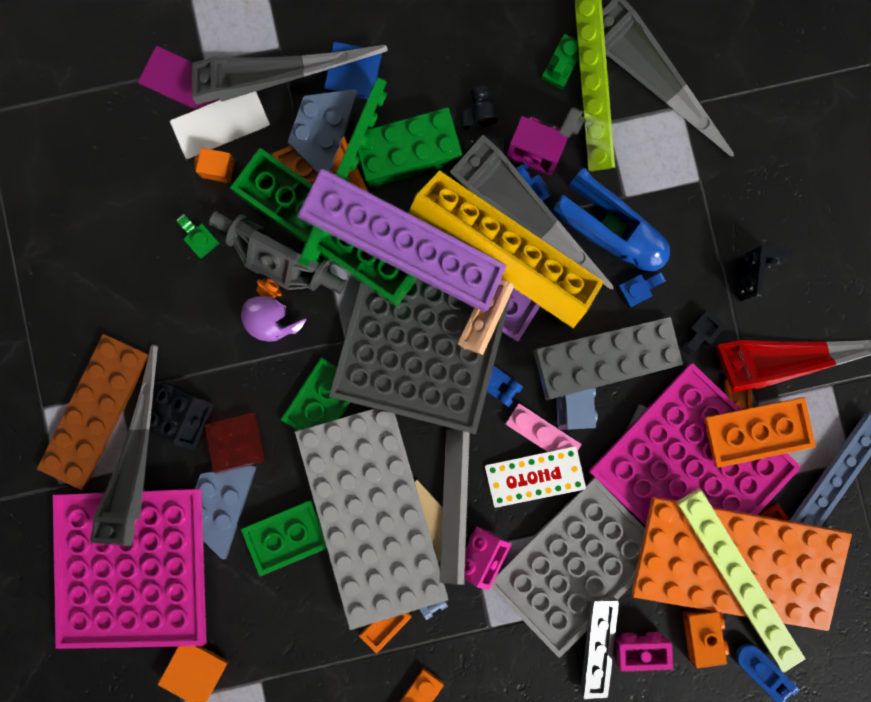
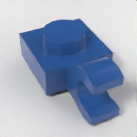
M522 164L516 168L542 201L552 196L540 175L533 178L527 164Z
M662 273L647 280H644L643 276L639 275L619 285L618 288L630 308L652 297L650 289L662 284L666 280Z

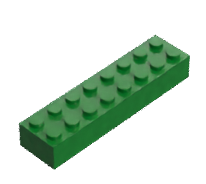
M259 148L230 189L239 198L306 244L314 225L298 218V215L313 184ZM328 233L326 239L321 237L318 246L322 247L320 255L396 308L418 279Z

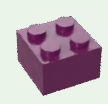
M522 116L510 143L507 158L523 165L527 164L528 167L551 176L568 137L560 133L561 128L548 127L541 124V121L537 118Z

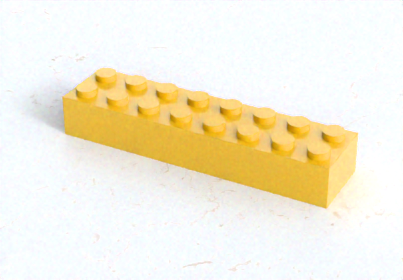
M440 170L416 195L408 212L411 216L507 265L501 280L511 282L514 288L521 294H524L572 328L575 327L587 312L604 283L603 280Z

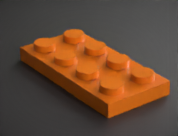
M805 397L703 417L713 464L716 468L816 447Z

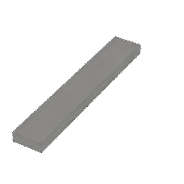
M456 429L446 430L440 583L464 584L470 433Z

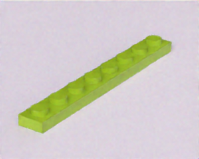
M575 0L588 170L598 171L615 168L602 0Z

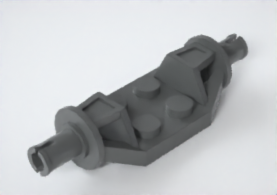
M218 211L212 214L209 225L227 233L226 244L234 246L244 266L266 279H272L279 286L287 290L309 288L315 291L322 284L339 295L343 291L347 280L328 271L329 260H322L318 257L316 262L311 260L308 267L298 264L301 254L295 252L290 247L274 241L269 236L263 235L264 227L247 220L245 215L241 214L235 220H232ZM303 271L314 273V276L301 277Z

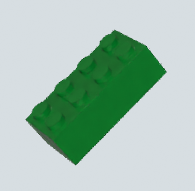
M449 107L366 130L365 134L369 135L367 143L363 150L358 149L368 188L454 165L462 159V152Z

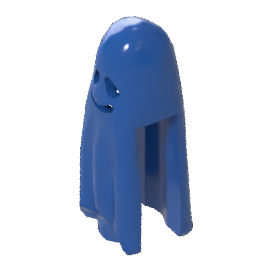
M582 168L568 186L604 212H611L628 224L630 230L622 239L614 234L596 218L564 195L560 197L551 209L556 218L569 225L583 237L639 269L656 271L661 269L669 260L670 245L667 239L620 198L596 181L585 168Z

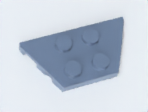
M356 89L303 97L288 139V144L318 173H320L321 169L329 173L332 171L359 94Z
M252 465L202 473L199 476L195 489L202 488L203 541L221 559L225 560L228 556L257 466Z

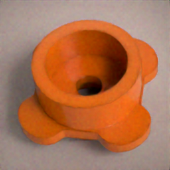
M269 278L258 279L256 290L260 296L275 298L282 295L275 281Z

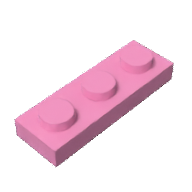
M519 403L505 423L547 452L575 446L578 451L582 445Z

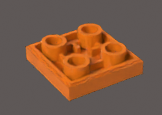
M179 646L158 685L188 702H207L229 661L202 646Z

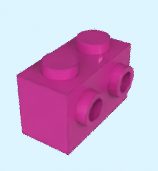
M476 527L475 531L470 535L469 543L465 549L464 579L476 587L490 590L512 544L488 530Z
M648 632L646 636L622 633L621 637L614 638L615 664L620 671L673 670L672 643L664 635L662 636V633Z

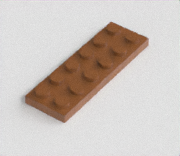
M106 334L102 335L37 470L80 490L86 489L144 370L149 354Z

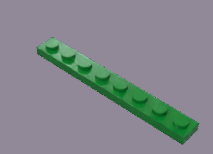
M377 78L335 174V176L348 183L351 181V179L346 178L349 170L354 171L360 157L356 156L359 148L364 149L369 135L365 134L368 126L373 128L378 114L374 112L376 106L381 107L387 95V92L383 91L387 82L380 78ZM313 226L298 264L308 267L311 260L317 261L322 247L318 246L321 237L326 239L328 232Z

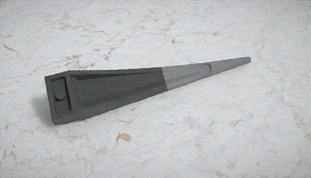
M612 0L602 10L606 55L650 89L727 154L734 156L733 151L640 15L626 0Z
M386 45L303 56L260 58L213 57L192 63V98L196 104L210 102L215 99H220L223 102L388 51Z
M482 135L453 167L450 174L469 191L603 280V285L613 289V285L547 208L503 152Z
M153 344L150 347L141 390L122 451L94 515L90 543L132 546L135 534V520L140 519L149 438L158 346Z

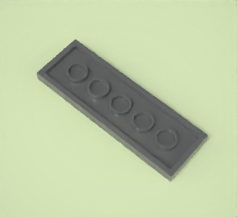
M671 317L533 350L545 400L683 365Z

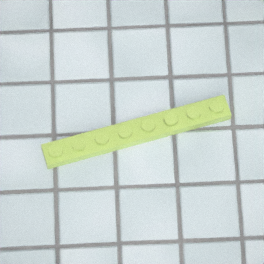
M696 489L677 501V505L781 671L784 673L805 660L700 489Z

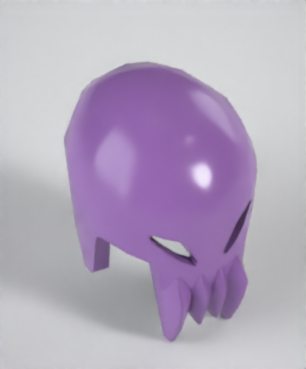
M255 296L248 299L242 306L241 320L243 326L251 336L262 341L273 342L288 334H296L306 322V318L291 325L282 327L278 320L286 316V306L271 296Z

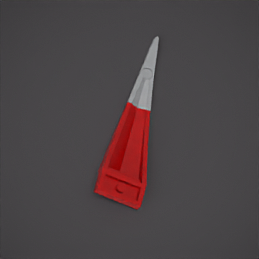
M739 340L718 344L716 351L731 390L736 392L752 388L757 390L870 356L871 340L834 342Z

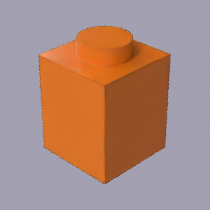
M201 148L200 154L195 157L194 168L202 178L230 183L235 159L227 152Z

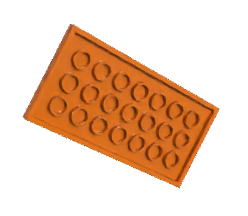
M652 496L631 595L634 598L747 617L677 505V500ZM712 507L782 622L829 631L852 534L838 529Z

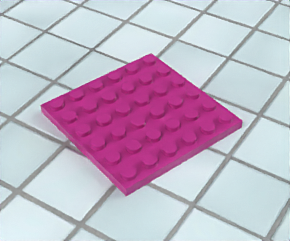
M689 363L588 472L646 526L652 496L679 501L696 489H700L711 507L758 515L798 472L801 466L786 453L719 468L714 467L703 417L741 409L693 363Z
M202 488L143 491L140 519L135 520V534L132 546L90 543L94 515L105 492L53 495L56 649L203 646L206 644Z

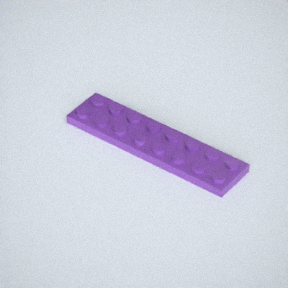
M321 169L298 215V218L483 312L488 311L507 266L324 169Z

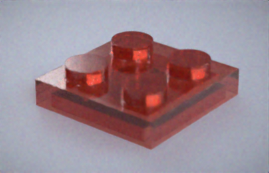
M249 413L205 425L213 473L219 474L265 462L256 414Z

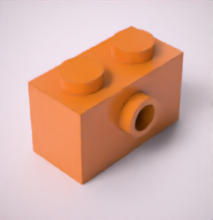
M704 609L682 611L689 661L696 668L727 664L726 655H729V648L726 640L723 639L722 630L725 629V622L722 614L718 611Z

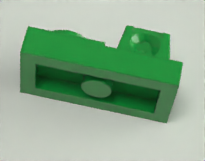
M564 34L542 75V80L563 90L579 60L578 40Z

